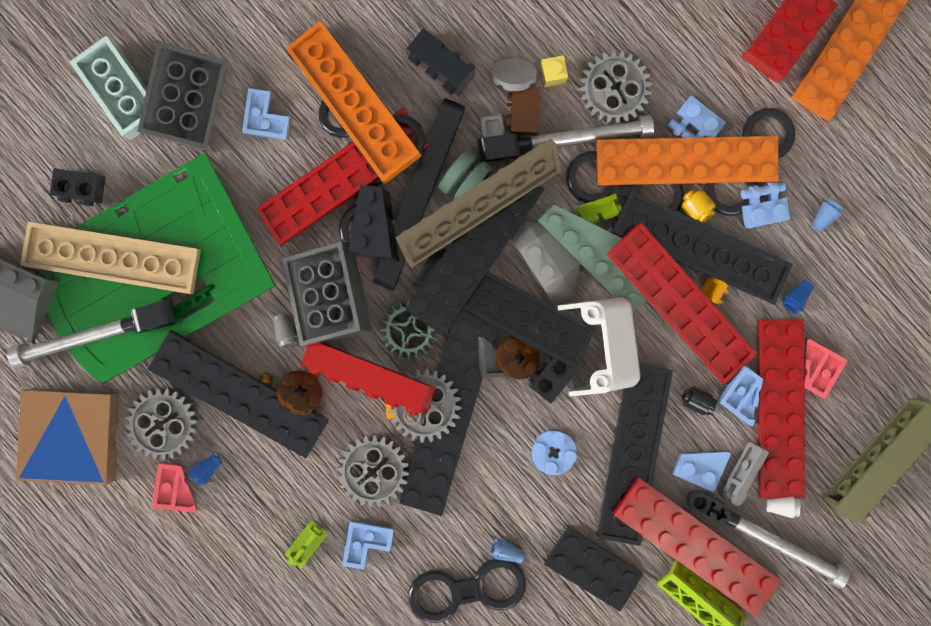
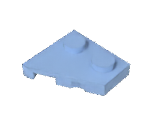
M728 451L680 453L672 474L714 492L731 453Z

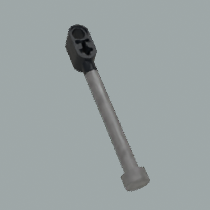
M651 115L639 116L638 121L525 138H520L519 133L484 137L477 140L480 162L519 158L522 156L523 151L533 150L540 143H544L550 138L556 143V146L639 134L642 139L654 136V124Z
M165 300L131 310V317L26 347L24 344L9 347L7 351L9 363L14 368H20L29 365L32 359L131 330H135L136 334L176 324L177 319L172 300Z
M692 490L688 493L686 502L696 513L717 524L726 523L826 576L828 583L839 589L843 588L850 577L849 568L839 563L833 566L733 513L724 503L700 490ZM697 497H703V503L700 506H694V500ZM712 506L717 510H721L722 513L715 514L712 510H710V507Z

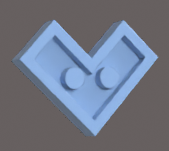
M248 88L242 133L288 140L291 118L269 114L272 97L270 91Z
M351 520L342 566L364 570L368 548L390 552L394 528Z

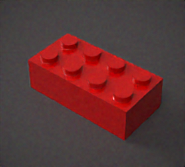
M783 0L741 58L775 83L780 82L786 77L838 6V3L833 0Z

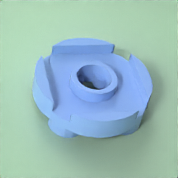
M547 430L535 439L532 447V458L535 465L546 474H563L576 461V446L571 437L566 433ZM550 447L560 449L557 458L548 456Z

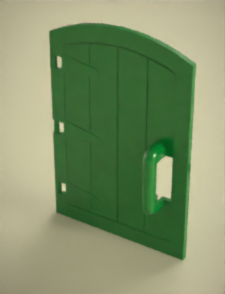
M207 153L199 155L74 229L200 249L201 253L196 280L203 277L208 287L174 306L176 319L182 318L213 299L215 302L180 322L167 327L136 334L135 330H131L67 350L91 376L101 384H104L157 354L170 330L187 338L192 333L276 287ZM186 171L189 177L178 182L175 177ZM127 205L130 211L119 216L117 211ZM36 269L37 272L59 281L47 311L59 337L131 317V310L164 301V298L175 293V291Z

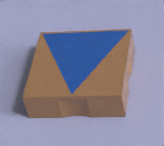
M36 388L20 390L16 481L107 485L115 481L117 454L115 433L118 425L119 393L98 391L74 393L57 389Z

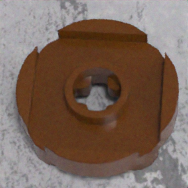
M512 336L506 337L503 343L499 344L496 350V363L498 368L502 369L503 373L506 374L507 378L514 380L526 379L537 371L539 362L538 350ZM518 352L521 355V360L519 361V363L517 359H514V355H516Z
M297 370L286 373L277 387L279 403L283 407L286 406L290 409L291 413L297 415L311 413L320 404L323 396L322 387L317 380V376L305 371ZM297 389L303 390V397H300V394L295 393Z

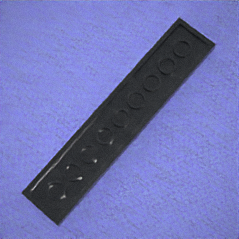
M461 310L452 324L438 371L439 379L446 375L445 383L453 381L450 387L451 390L458 389L454 397H460L461 400L455 403L457 406L462 407V409L455 410V414L459 415L460 418L452 419L456 425L455 427L447 426L449 434L441 431V439L435 434L433 442H430L428 436H426L424 442L421 443L419 436L410 465L409 475H407L406 479L408 482L404 485V491L399 504L439 516L443 514L483 379L479 377L478 336L485 337L493 346L497 328ZM436 389L432 400L439 402L443 398V392L440 389ZM433 411L429 416L430 422L433 424L441 422V414ZM426 415L422 426L426 425Z

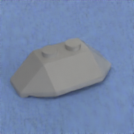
M523 221L510 240L552 305L556 307L573 295L580 263L542 224Z

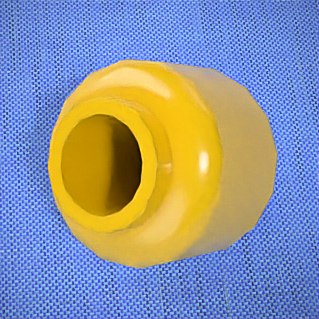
M691 190L683 197L684 202L681 208L688 217L705 223L715 214V203L704 190L697 192Z

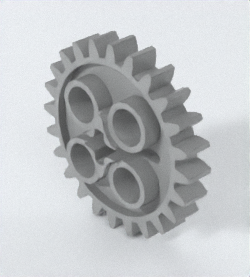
M612 50L610 57H608L603 52L602 60L597 56L594 57L595 65L588 62L587 67L590 71L583 70L582 75L586 78H581L579 83L584 85V87L579 88L578 92L585 93V95L581 97L580 101L588 102L584 107L585 110L593 109L590 116L596 113L599 114L598 121L605 117L606 124H609L611 119H614L615 124H619L620 118H622L627 123L628 115L635 119L637 117L635 110L642 113L644 109L641 105L649 103L644 97H650L652 94L646 90L652 86V83L646 82L651 75L643 74L646 65L639 68L640 59H637L635 62L631 61L633 54L625 58L624 51H621L620 55L616 56L615 51ZM613 68H621L623 76H615ZM603 71L608 73L609 78L603 74ZM594 81H603L605 88L597 89ZM612 85H618L620 87L618 91L616 89L613 91L611 90ZM625 87H634L636 95H628ZM622 98L627 101V104L622 102ZM607 99H615L617 107L610 108L607 105Z
M418 369L415 377L409 372V377L442 390L443 398L439 402L432 400L431 408L426 413L425 426H422L423 413H419L417 422L412 423L407 419L408 412L405 411L406 407L401 405L398 408L394 407L393 410L388 412L396 416L391 422H399L400 424L396 430L404 428L403 436L406 437L411 433L412 441L417 436H420V441L423 443L425 437L428 436L430 442H433L435 434L441 439V431L449 434L447 426L455 427L456 425L452 419L460 418L459 415L455 414V410L462 409V407L457 406L455 403L461 400L460 397H454L458 389L451 390L450 387L453 381L445 383L446 375L439 379L438 371H435L431 376L429 369H426L424 375ZM433 411L441 414L442 419L438 424H433L429 420V416Z
M161 387L157 388L156 393L153 389L148 390V396L145 393L140 394L141 401L138 399L133 400L136 407L128 408L132 415L125 417L126 420L131 421V424L125 426L126 429H131V433L126 436L134 438L131 446L138 444L137 452L145 450L144 457H148L153 453V460L158 459L160 455L162 461L168 459V454L173 459L177 457V453L180 455L185 453L184 448L188 449L191 447L189 441L196 440L192 433L199 431L198 428L194 427V424L200 422L199 419H193V415L198 413V411L190 410L194 403H185L188 396L179 398L180 391H175L172 395L171 388H167L163 392ZM162 403H166L169 406L168 414L162 412ZM178 412L179 415L165 423L162 428L155 430L149 436L146 435L147 431L159 425L162 420ZM145 415L151 420L149 427L143 423ZM175 421L181 424V432H177L174 429ZM156 434H160L163 437L162 445L156 442Z
M377 434L374 435L373 440H370L369 436L365 435L364 442L358 437L356 439V446L351 442L348 444L351 451L345 449L342 451L346 458L341 457L338 459L343 464V466H338L336 469L342 472L337 477V480H344L340 488H348L345 495L348 496L352 493L354 495L352 502L358 498L361 499L360 506L365 501H368L369 508L372 507L374 502L377 503L378 507H381L382 500L390 504V496L397 499L396 490L403 492L404 488L400 484H407L408 482L403 478V476L409 475V471L404 470V467H407L409 462H402L406 453H398L401 446L392 447L394 440L386 443V436L379 441ZM377 450L380 454V459H370L369 451ZM385 457H388L389 460L379 467L376 474H371L362 484H358V481L369 472L370 467L374 468ZM360 465L363 468V474H354L352 466ZM392 467L395 475L387 477L383 473V468ZM373 481L378 485V490L372 492L368 490L366 484Z

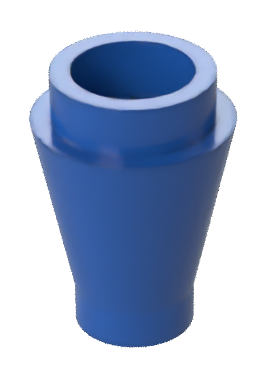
M803 280L784 297L783 306L794 314L803 311L814 286L810 282Z
M213 453L210 457L193 466L188 475L199 486L203 483L207 484L216 469L222 464V461Z

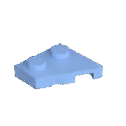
M744 366L737 372L717 402L753 427L755 424L753 419L755 406L758 407L759 391L761 390L763 379Z

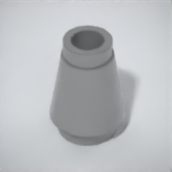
M286 314L274 316L276 344H279L280 348L295 345L298 336Z

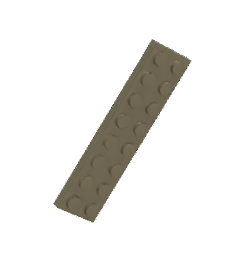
M551 138L544 143H540L527 154L520 156L510 165L501 168L488 179L481 181L471 190L462 193L457 199L442 206L438 211L423 218L418 224L397 236L396 240L409 266L412 268L561 172L556 143Z

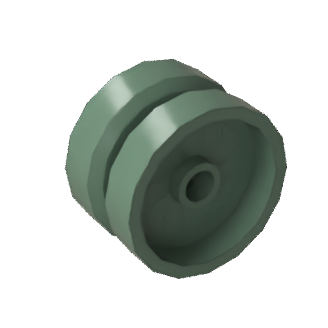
M467 149L448 169L438 189L446 195H450L459 186L460 188L454 196L455 200L462 193L471 190L481 181L487 179L493 168L483 161L472 170L477 161V155Z

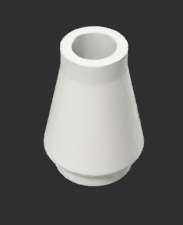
M794 496L774 499L767 498L766 512H772L789 518L800 516V499L794 498Z

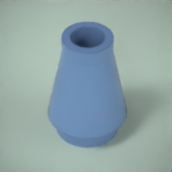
M828 199L822 203L811 226L822 233L824 229L842 215L841 212L844 208L835 201Z
M496 538L492 543L490 555L494 556V559L521 564L525 551L520 550L504 538Z

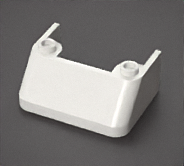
M624 297L559 305L558 310L581 308L582 317L585 322L591 325H602L607 369L598 370L593 373L590 379L591 386L574 387L569 391V396L606 393L635 386L639 382L641 374L631 302Z

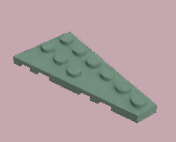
M556 204L550 206L537 219L615 298L624 297L628 299L632 304L633 312L646 301L644 296L606 255L622 237Z

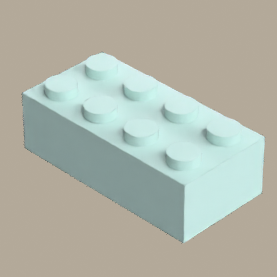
M105 36L72 59L70 63L121 136L132 140L140 134L137 130L147 86L116 42Z

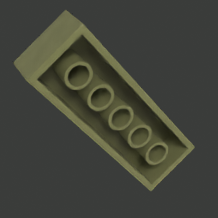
M909 399L822 499L841 516L858 525L860 522H864L869 517L872 508L884 500L887 491L900 482V477L903 473L915 465V460L918 456L930 448L931 404Z

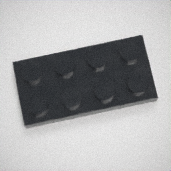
M566 526L544 562L545 566L619 612L644 575L642 571L569 526Z

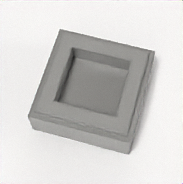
M502 114L480 117L483 138L505 134Z

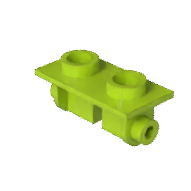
M617 194L573 208L576 215L594 224L600 222L599 218L601 217L604 220L615 216L618 217L622 210L621 205H618Z
M311 519L284 554L289 558L288 563L294 567L298 565L302 568L329 532Z

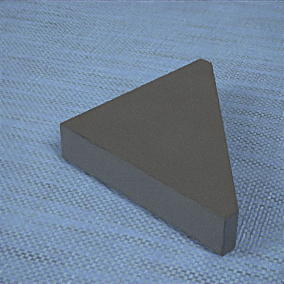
M478 336L479 377H504L506 374L503 373L502 369L498 368L496 363L497 349L485 337Z

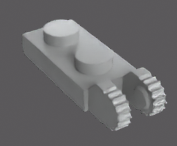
M748 442L727 479L728 482L722 492L724 499L731 500V503L735 506H740L747 497L746 491L750 488L769 454L768 451Z

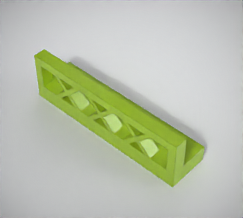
M674 561L670 572L658 580L656 585L705 626H744L747 615L708 582L679 561ZM671 580L678 588L671 587L667 582ZM684 596L691 597L695 602L686 600ZM701 611L709 612L712 617L705 616Z

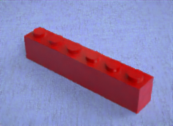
M323 342L308 345L301 365L308 367L307 372L318 376L321 373L327 375L326 379L331 382L339 383L342 381L347 383L346 388L354 391L362 389L366 391V396L374 399L384 398L386 399V404L397 408L399 405L406 407V412L416 416L419 413H428L437 388Z

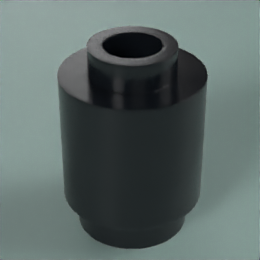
M694 386L690 389H685L681 397L684 407L701 415L706 414L710 416L717 405V400L713 398V395Z

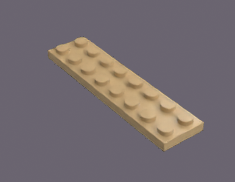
M28 222L20 266L193 294L201 250Z

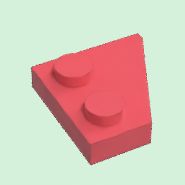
M807 339L804 388L825 399L848 360L815 341Z
M158 463L152 508L196 512L197 507L182 464Z

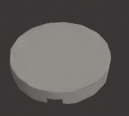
M516 58L503 59L493 66L492 80L495 85L498 86L500 84L505 90L522 91L530 88V84L533 83L534 85L537 70L533 64L526 60Z

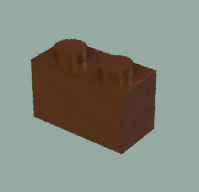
M530 87L526 90L508 93L507 106H511V115H507L506 129H511L510 134L519 133V135L537 136L540 87Z

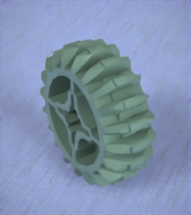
M411 299L407 300V306L412 301ZM399 301V309L392 304L390 307L394 312L392 314L389 311L384 312L389 319L380 320L381 323L386 324V327L379 328L380 332L386 331V335L381 336L380 339L385 340L388 338L389 342L384 347L388 348L392 345L394 347L390 352L392 355L399 350V358H402L405 352L407 353V359L411 360L412 353L415 352V356L418 359L420 358V350L425 355L428 354V350L425 348L426 345L434 348L435 345L430 340H438V336L432 335L436 331L428 327V332L418 328L416 324L417 318L410 315L406 323L394 321L395 317L406 311L405 309L407 308V306L404 307L403 301ZM413 318V328L420 333H410L407 337L404 328L399 326H409ZM391 327L402 333L401 345L394 340ZM413 336L426 338L421 345L407 348Z

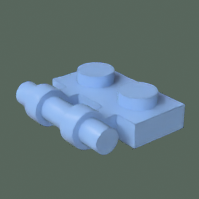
M691 95L676 113L682 119L680 124L672 119L667 126L673 130L677 137L680 135L682 138L715 137L726 122ZM687 125H690L698 132L696 136L686 129Z
M770 182L762 187L755 185L741 191L742 199L749 198L750 205L742 206L745 228L790 220L787 197L778 198V193L786 190L784 182ZM762 195H767L768 201L760 202L759 198Z

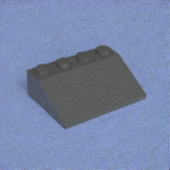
M158 41L137 132L206 151L227 60Z
M339 241L282 259L300 346L372 331L356 255L348 252L349 242Z
M0 256V329L30 343H34L59 281Z

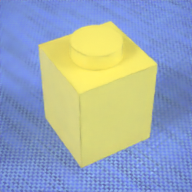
M564 55L541 60L540 69L544 87L566 83L568 74Z

